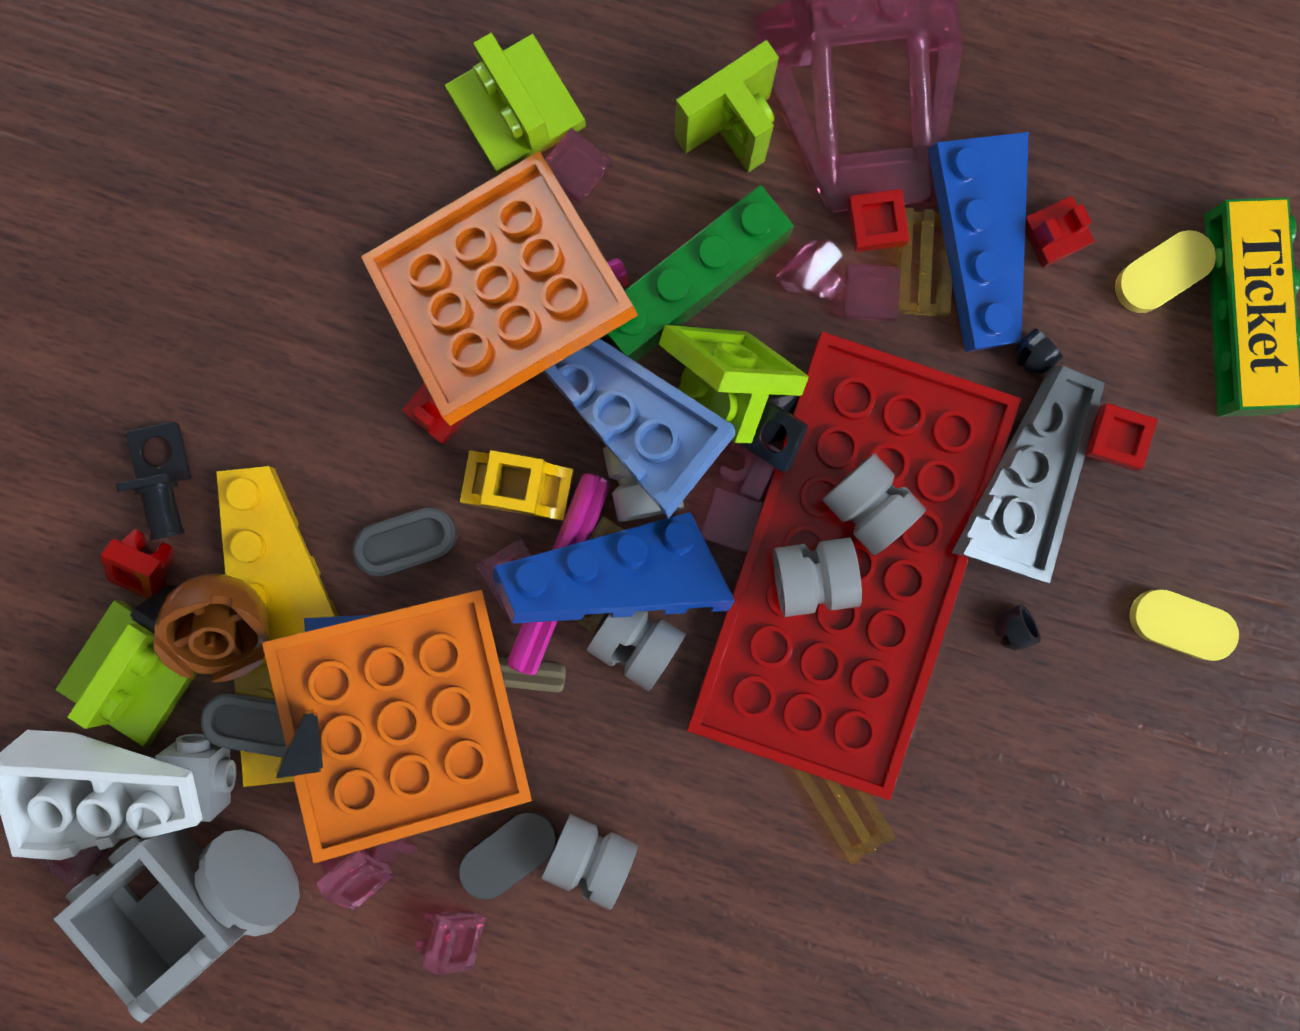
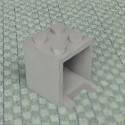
M186 829L146 839H139L137 836L130 839L108 858L113 865L98 876L95 874L90 875L65 896L71 904L54 918L65 934L125 1003L131 1016L141 1022V1024L188 986L245 934L242 933L246 931V929H241L236 925L230 928L225 927L217 922L202 904L195 887V872L199 869L200 859L198 860L203 849ZM147 867L159 884L142 899H139L127 884Z

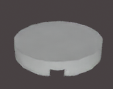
M243 829L225 831L201 851L198 860L200 859L199 869L195 872V887L202 904L217 922L227 928L236 925L241 929H246L242 934L259 936L273 932L295 912L300 898L298 877L289 858L269 839L261 834Z

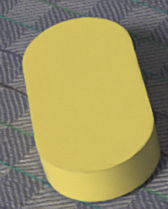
M1187 230L1179 232L1126 266L1119 273L1115 282V293L1119 302L1132 312L1147 313L1171 300L1212 271L1216 261L1215 248L1212 242L1200 232Z
M1146 591L1134 600L1130 608L1131 625L1140 637L1191 657L1210 661L1221 660L1229 656L1238 644V626L1230 614L1172 591Z

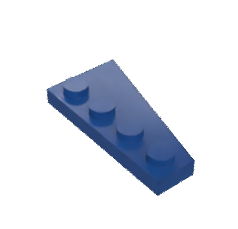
M1029 132L937 142L928 148L965 352L1008 346L1021 342Z
M691 512L495 566L492 575L512 624L581 620L585 614L611 613V618L632 617L636 611L663 610L664 615L686 613L688 608L710 607L711 612L729 611L735 602Z

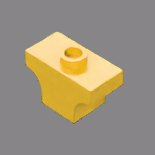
M469 450L460 502L462 504L564 521L574 470L547 463L543 459L490 450V453Z

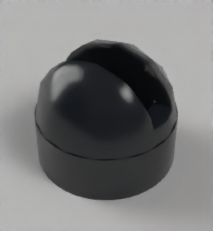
M1037 328L1029 332L1016 349L1017 364L1025 366V371L1030 374H1043L1063 359L1061 352L1053 342Z
M1023 604L1006 610L995 622V635H1006L1000 642L1004 648L1014 651L1022 650L1041 641L1037 624Z

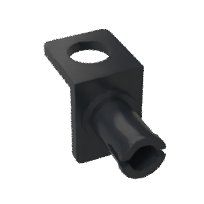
M769 394L752 443L738 444L781 472H785L791 469L808 426L804 421L793 415L800 396ZM787 432V444L782 451H773L767 445V443L781 441Z
M168 422L128 431L126 437L136 480L115 484L117 492L134 491V495L140 494L150 534L149 541L184 534L185 531L182 528L173 488L178 487V482L192 479L179 423ZM155 436L165 438L172 447L170 461L161 467L151 465L144 456L146 443Z

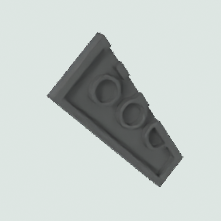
M1056 366L1049 369L952 551L953 554L1036 582L1050 584L1105 382L1065 366Z

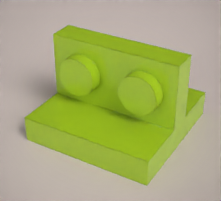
M492 32L473 43L479 63L474 65L473 69L445 84L450 98L497 176L536 152L540 151L542 153L586 127L585 118L533 34L502 51Z
M767 40L676 99L674 138L685 154L720 132L748 173L765 162L774 127L772 124L774 122V115L766 100L770 98L779 60L778 55Z
M665 325L659 342L662 348L686 366L682 373L678 390L734 425L736 435L732 441L735 443H752L769 394L802 396L809 378L807 374L747 331Z
M114 600L57 686L56 691L76 703L67 718L84 729L109 724L144 747L152 744L197 672H194L193 679L180 676L166 667L154 651L155 634L132 620L133 617L130 614L135 608L122 600Z

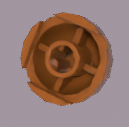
M204 574L189 578L167 595L155 621L154 651L166 667L186 678L193 679V673L197 672L212 674L211 682H226L246 676L259 667L264 660L265 654L262 642L269 641L268 610L255 589L244 581L225 574Z

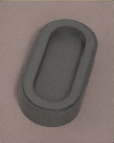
M422 508L364 528L354 541L353 556L359 568L367 574L373 576L393 575L447 556L456 545L458 538L457 526L451 516L444 511L436 508Z
M230 692L212 698L202 711L201 728L205 737L212 744L222 748L269 756H284L287 748L274 698Z
M526 810L516 814L472 847L463 858L459 869V876L464 889L470 895L485 900L496 898L507 891L550 857L557 838L553 822L548 816L539 811Z

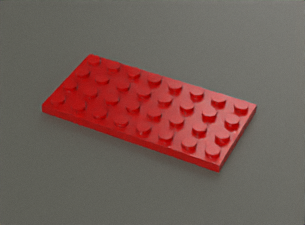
M822 331L818 337L806 373L809 376L808 381L793 413L794 416L807 424V432L791 469L781 472L774 468L732 593L735 602L730 610L725 613L687 726V731L890 801L969 561L968 558L953 554L952 551L1003 457L1021 398ZM787 432L780 451H782L787 444ZM873 453H876L895 474L892 485L895 488L907 487L926 508L923 515L909 529L875 556H872L853 535L855 523L852 520L841 522L822 501L835 486ZM850 537L856 550L862 587L861 606L829 611L824 604H818L815 613L783 617L776 588L773 548L805 544L810 551H815L818 543L821 541Z

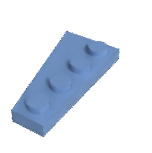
M600 338L543 371L668 519L736 435L734 425Z

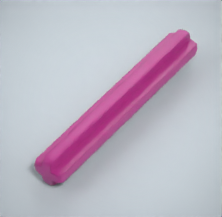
M589 473L581 476L552 550L590 540L609 493L610 482L595 474ZM557 621L522 623L507 661L508 666L521 673L534 676L539 669Z

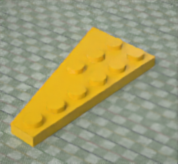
M264 466L217 471L225 575L244 581L255 589L261 597L269 615V641L305 632L304 618L339 616L333 600L329 599L319 575L321 573L313 556H310L298 528V520L275 468ZM265 656L261 665L244 677L234 679L235 692L275 699ZM240 751L243 787L294 782L293 776L276 778L277 769L283 757Z

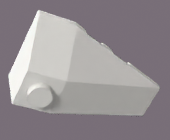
M26 730L0 752V815L12 857L63 860L75 857L83 849L98 846L99 850L114 847L122 839L134 836L146 839L197 826L203 819L193 773L185 768L74 732Z

